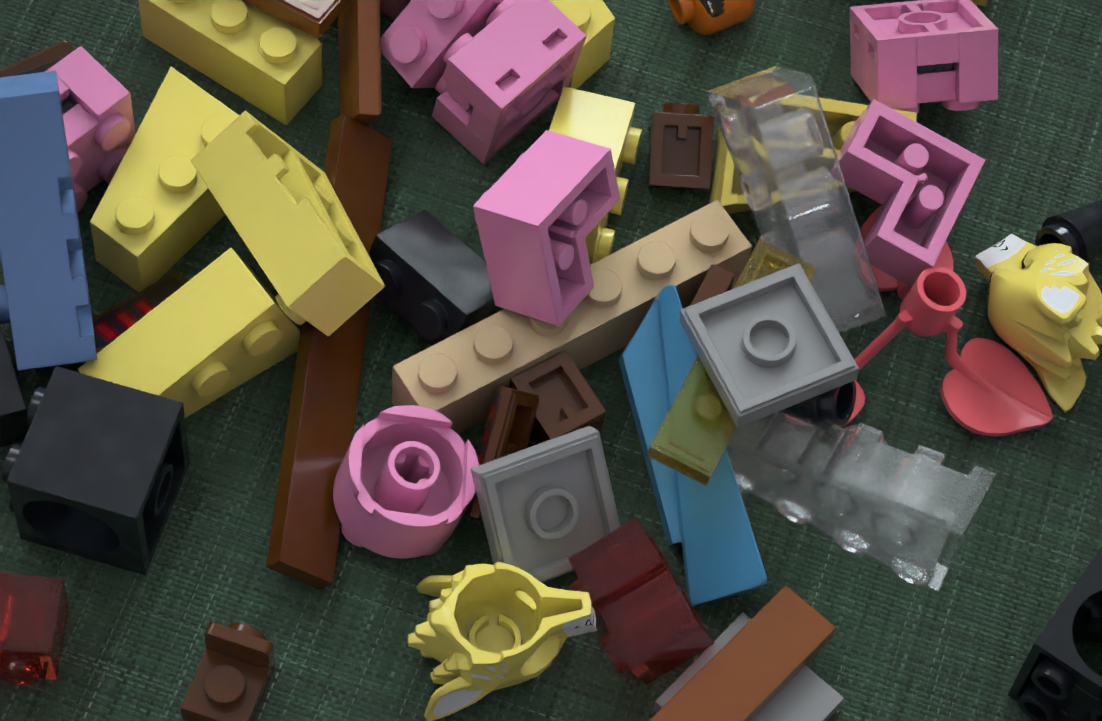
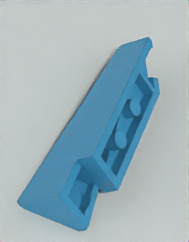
M669 285L663 287L653 300L649 311L629 341L618 362L667 545L670 547L682 544L687 598L689 606L693 607L752 592L767 584V576L697 353L679 321L680 310L683 308L676 286Z

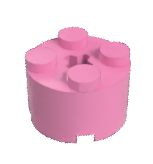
M393 406L380 412L378 417L365 425L363 424L355 433L336 474L333 486L335 510L342 524V533L350 543L358 547H365L372 552L386 557L405 559L432 555L438 552L449 539L476 492L470 469L479 466L476 451L470 441L467 440L466 443L451 428L453 422L446 416L421 406Z

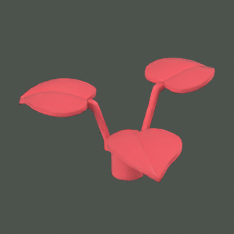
M882 205L878 207L863 224L855 238L852 249L853 264L857 274L869 288L882 292L897 289L898 297L903 301L900 313L896 319L854 359L859 370L904 328L918 336H934L944 331L945 361L954 369L949 371L943 378L940 385V393L948 413L958 424L975 434L994 437L1006 436L1047 425L1052 420L1053 415L1046 396L1031 372L1012 351L993 340L974 338L965 344L960 355H958L957 335L963 323L955 314L966 299V288L962 279L953 272L954 261L947 242H945L934 266L925 269L912 287L857 258ZM856 380L855 405L852 415L845 425L856 418L865 404L864 391ZM781 412L773 413L776 418L784 423L806 431L825 432L843 427L832 425L829 429L823 430Z

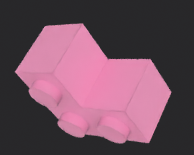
M411 0L380 38L381 53L411 88H435L440 78L444 75L447 63L443 58L448 49L462 35L469 33L474 37L487 26L486 21L490 14L504 0Z
M873 99L853 124L828 173V176L882 204L857 258L912 287L925 269L934 266L985 159Z
M546 130L473 205L495 306L560 326L594 288L585 237L620 200L611 148Z

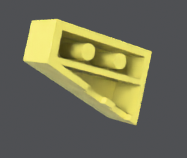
M170 67L90 220L96 261L137 292L156 283L226 215L190 160L239 115L173 67Z

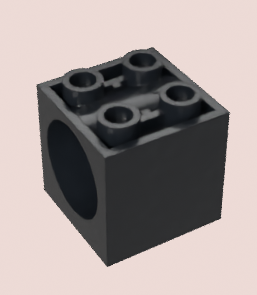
M56 366L47 388L38 387L33 394L27 413L29 430L22 445L14 444L11 447L3 467L2 481L8 485L11 497L9 509L10 512L15 513L20 538L146 576L190 464L183 402Z
M1102 547L1034 642L1008 693V696L1018 702L1020 709L1034 721H1102V677L1093 672L1083 662L1074 644L1086 641L1102 643Z

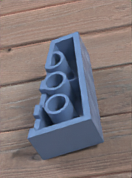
M56 71L0 77V264H2L5 285H0L1 324L11 323L18 371L97 360L92 309Z

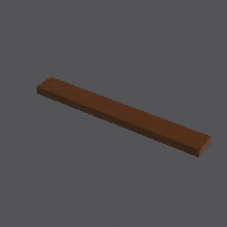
M343 114L331 122L324 172L367 253H369L375 236L381 230L393 139ZM371 299L329 337L307 321L301 325L266 568L317 589L333 584L341 522L334 506L333 486L336 474L353 438Z

